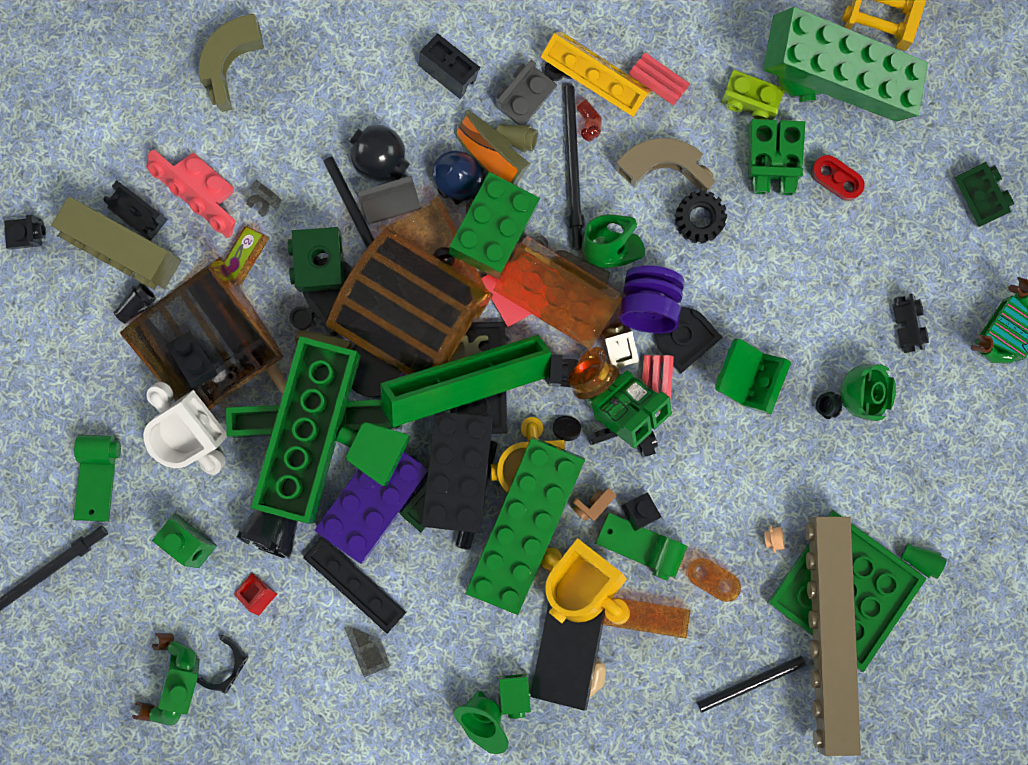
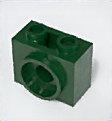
M339 228L291 230L292 239H288L287 242L289 256H293L294 267L289 269L291 285H295L299 292L345 289L342 233ZM319 254H328L326 264L322 266L315 265V258Z

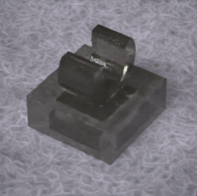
M255 180L250 187V190L255 195L250 196L246 202L250 208L255 203L261 202L262 208L258 211V214L264 217L269 212V206L277 210L282 200L258 180Z

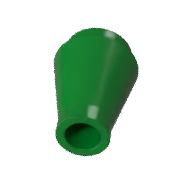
M907 543L905 552L900 557L926 577H933L935 579L939 578L947 562V558L941 556L942 553L913 546Z

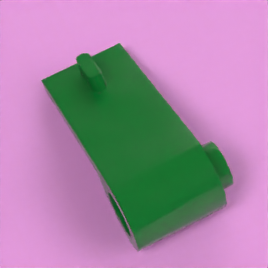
M79 434L76 437L74 456L75 460L80 463L73 518L75 521L109 522L115 460L121 454V443L116 440L115 436Z
M609 512L595 544L654 569L652 575L668 581L670 576L676 577L688 548L687 545L644 527L634 531L628 520Z

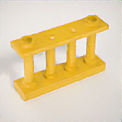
M853 0L851 6H846L841 19L842 22H845V28L851 30L853 25L858 23L892 34L895 39H898L895 48L906 51L914 41L926 0H873L901 9L902 13L906 15L903 23L899 22V24L859 12L862 0Z

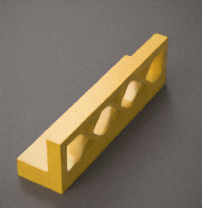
M562 31L553 34L540 57L632 117L636 115L644 100L652 92V90Z

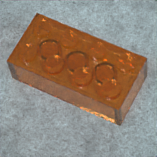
M528 236L520 244L493 291L588 349H591L619 306L623 296L620 292Z

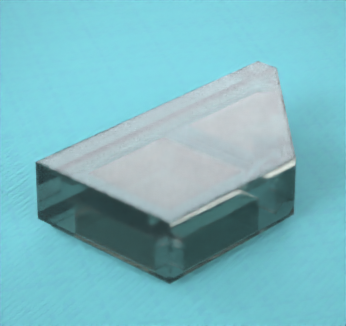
M350 625L345 627L364 677L391 666L381 638L358 630Z

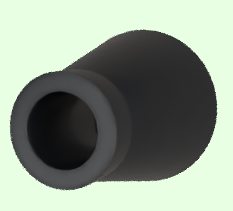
M140 283L137 286L131 287L113 313L119 321L126 324L130 319L153 307L156 297L147 286Z

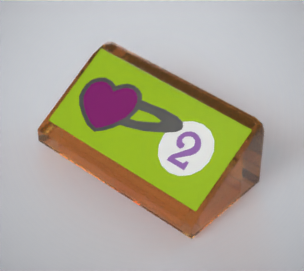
M245 226L218 269V273L231 282L242 285L269 237Z

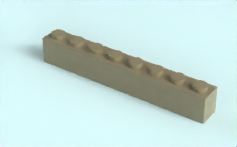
M851 517L808 518L809 523L805 525V537L810 545V552L806 554V566L811 571V581L807 584L808 598L812 599V611H809L808 622L809 627L813 628V640L810 641L809 651L811 658H814V670L811 671L810 678L811 685L815 688L816 699L812 701V714L816 718L817 730L813 731V744L818 752L824 756H861Z

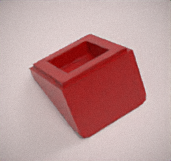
M251 573L234 595L249 612L259 616L276 597L277 593L254 573Z

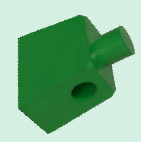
M363 422L358 432L343 426L336 441L350 448L345 458L348 462L379 484L387 486L411 437L405 433Z
M176 513L169 518L152 540L181 565L192 568H200L217 547L216 544Z

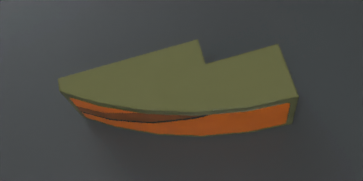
M470 110L465 113L454 132L461 144L487 173L491 172L517 185L530 162L510 147L513 143Z

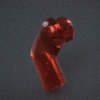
M584 100L576 109L586 120L585 128L581 130V136L584 140L591 142L601 134L602 118L588 100Z

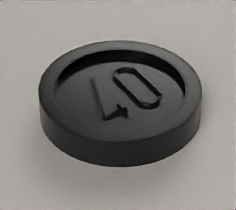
M561 416L554 421L552 430L558 439L573 441L580 435L581 424L571 416Z

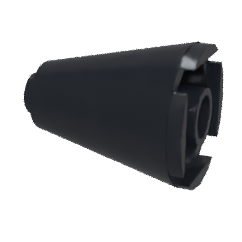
M254 510L239 530L236 538L248 545L252 541V544L258 547L259 550L281 558L286 557L290 559L298 521Z

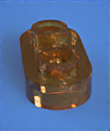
M705 558L693 559L688 564L686 575L693 585L724 602H731L739 596L741 583L735 575ZM698 567H704L706 571L705 575L701 578L696 576V569ZM724 581L730 584V589L727 592H722L720 589V585Z

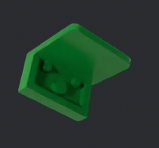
M735 338L728 349L727 357L717 377L715 390L743 407L771 415L791 362L786 358L764 354L744 340Z

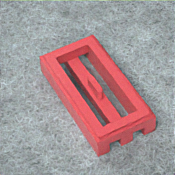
M646 52L629 73L630 76L673 106L690 85V83Z
M644 355L642 382L650 389L652 386V390L659 393L661 389V362H664L662 392L670 397L671 402L674 356Z

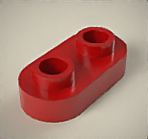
M831 155L821 156L812 166L811 174L813 179L842 200H854L864 190L865 183L862 176ZM822 167H827L830 170L828 176L821 173ZM844 183H850L853 187L852 191H846Z

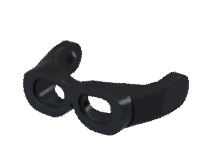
M221 635L219 639L230 646L234 653L233 673L220 684L209 683L199 676L197 683L206 689L221 691L226 694L249 657L243 653L234 641Z

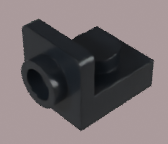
M30 214L26 215V219L4 221L7 249L42 246V238L46 237V228L38 217Z
M551 355L549 386L577 387L578 374H573V370L579 365V361L577 359H563V355Z

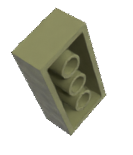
M69 196L51 224L52 227L60 231L57 235L58 237L130 277L132 275V278L153 290L156 289L157 285L166 289L181 263V260L168 250Z

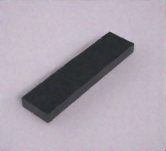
M321 537L303 557L385 633L388 634L407 613L324 537Z

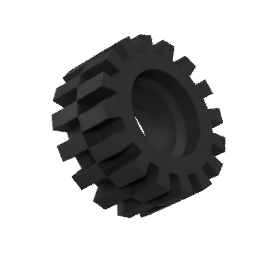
M700 190L699 193L694 191L689 196L686 195L675 212V225L678 226L679 234L682 233L684 235V239H690L692 243L701 242L702 244L709 240L712 241L721 233L726 225L727 214H725V204L722 205L720 203L722 201L720 197L716 199L713 197L714 193L706 194L705 190ZM701 207L708 210L711 215L710 224L706 227L695 226L690 220V213L693 209Z

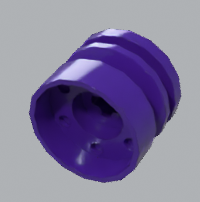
M641 265L629 269L625 277L626 284L623 293L626 297L622 299L620 322L628 328L646 333L662 334L676 330L679 325L681 307L678 303L682 300V291L685 283L683 276L674 270L653 265Z

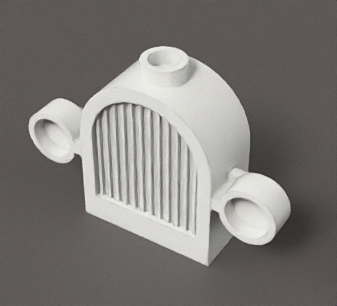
M163 382L155 383L147 391L148 401L159 411V414L147 424L144 430V443L148 454L167 467L183 468L197 460L202 470L207 474L215 475L219 473L225 466L226 460L224 455L215 449L226 439V431L194 390L172 402L173 391L171 387Z

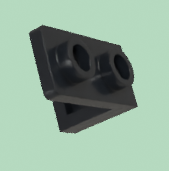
M609 428L594 432L595 438L589 441L592 446L618 436L611 432ZM639 428L635 434L638 435L641 429ZM653 431L638 445L643 458L656 454L654 448L658 447V443Z

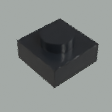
M648 492L621 506L634 531L661 518Z

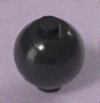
M370 125L364 131L358 128L349 141L353 145L349 153L351 163L354 169L368 180L384 181L391 177L394 180H399L410 165L404 159L405 146L401 137L387 126Z

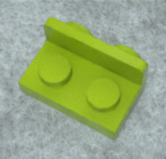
M733 70L721 102L725 103L726 108L733 112H741L743 110L752 113L754 119L774 120L784 91L777 85Z

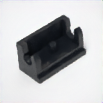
M438 33L419 54L418 66L459 99L466 93L468 85L474 84L478 71L481 68Z
M116 180L112 185L113 190H115L114 194L110 198L105 196L103 199L108 205L107 208L151 241L168 219Z

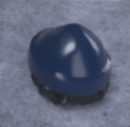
M449 151L435 161L432 176L442 198H450L457 205L462 201H469L476 197L484 182V169L469 154L461 151Z

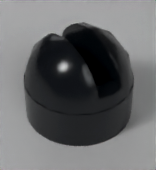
M440 247L433 253V265L439 270H447L454 264L455 257L452 255L438 262L437 257L449 253L448 247Z

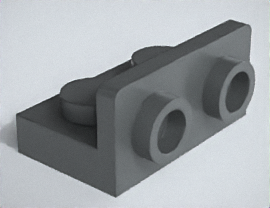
M532 59L527 65L523 63L514 73L513 77L515 79L509 86L504 85L496 96L498 99L497 109L517 125H526L557 87L554 81L536 68V62Z

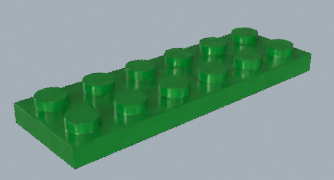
M531 436L467 586L466 595L516 615L519 614L583 467L584 457Z

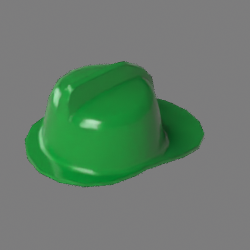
M477 691L465 705L459 706L454 710L455 719L462 726L469 739L490 754H501L508 749L509 741L501 727V708L497 703L488 699L482 691Z

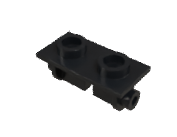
M909 294L910 300L906 301L905 296L894 298V304H892L896 324L907 322L908 326L897 329L900 348H903L904 353L915 352V346L918 345L920 350H925L924 344L929 343L926 326L921 327L919 316L924 315L921 299L916 300L914 294Z

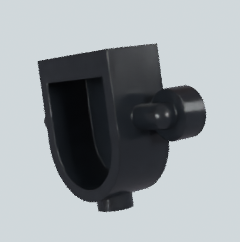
M317 256L315 258V265L322 266L326 264L328 257L321 259ZM374 256L363 257L358 263L359 271L357 272L344 261L345 289L303 292L304 298L310 307H295L289 316L291 324L297 329L306 330L312 326L314 318L318 316L333 336L339 334L379 304L363 283L366 279L373 280L381 274L382 267L379 260Z

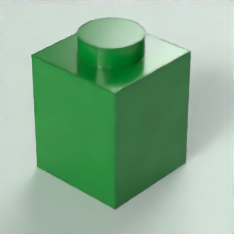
M528 674L499 676L502 715L508 714L509 719L526 717L525 713L531 712Z

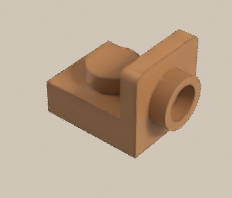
M609 488L604 492L599 489L589 500L592 504L590 508L575 498L572 502L576 505L573 511L585 522L588 518L595 521L617 495Z

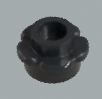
M832 391L821 394L816 401V410L825 419L838 417L842 411L843 402L841 396Z

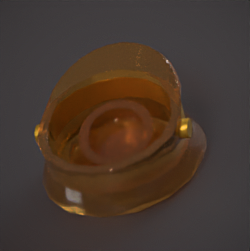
M594 347L588 350L578 361L569 376V385L572 387L575 397L578 399H589L607 390L617 378L619 369L605 361V351L603 348Z

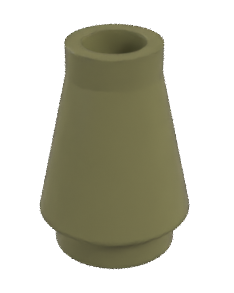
M499 124L496 131L512 142V147L524 153L527 150L533 151L535 149L538 130L533 129L532 125Z

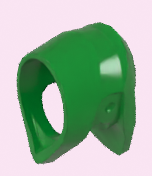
M613 214L600 215L592 219L586 225L581 245L585 264L595 269L624 266L642 259L645 256L644 243L637 234H632L637 228L636 219ZM611 223L618 224L623 229V233L609 230L607 226Z

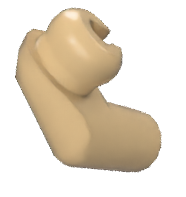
M598 658L590 697L602 689L605 684L606 667Z

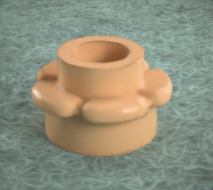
M770 525V531L764 532L766 547L772 548L773 552L777 553L776 550L785 549L782 527L773 528Z

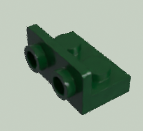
M984 162L954 177L979 227L1013 212L1010 206L1015 203L1008 189L1002 191L998 181L1002 180V177L996 165L990 167L988 162Z

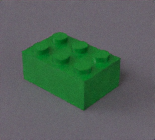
M489 172L449 246V254L499 280L526 230L540 198Z

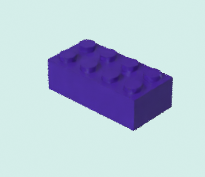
M403 452L387 486L379 484L358 469L314 531L358 563H365L428 475V468L406 452Z

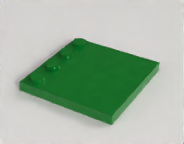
M831 511L827 517L842 516L835 511ZM851 523L857 670L864 672L927 578ZM808 543L767 603L813 636V628L809 627L808 622L809 611H812V599H809L807 594V584L811 581V571L806 566V554L810 552V545Z

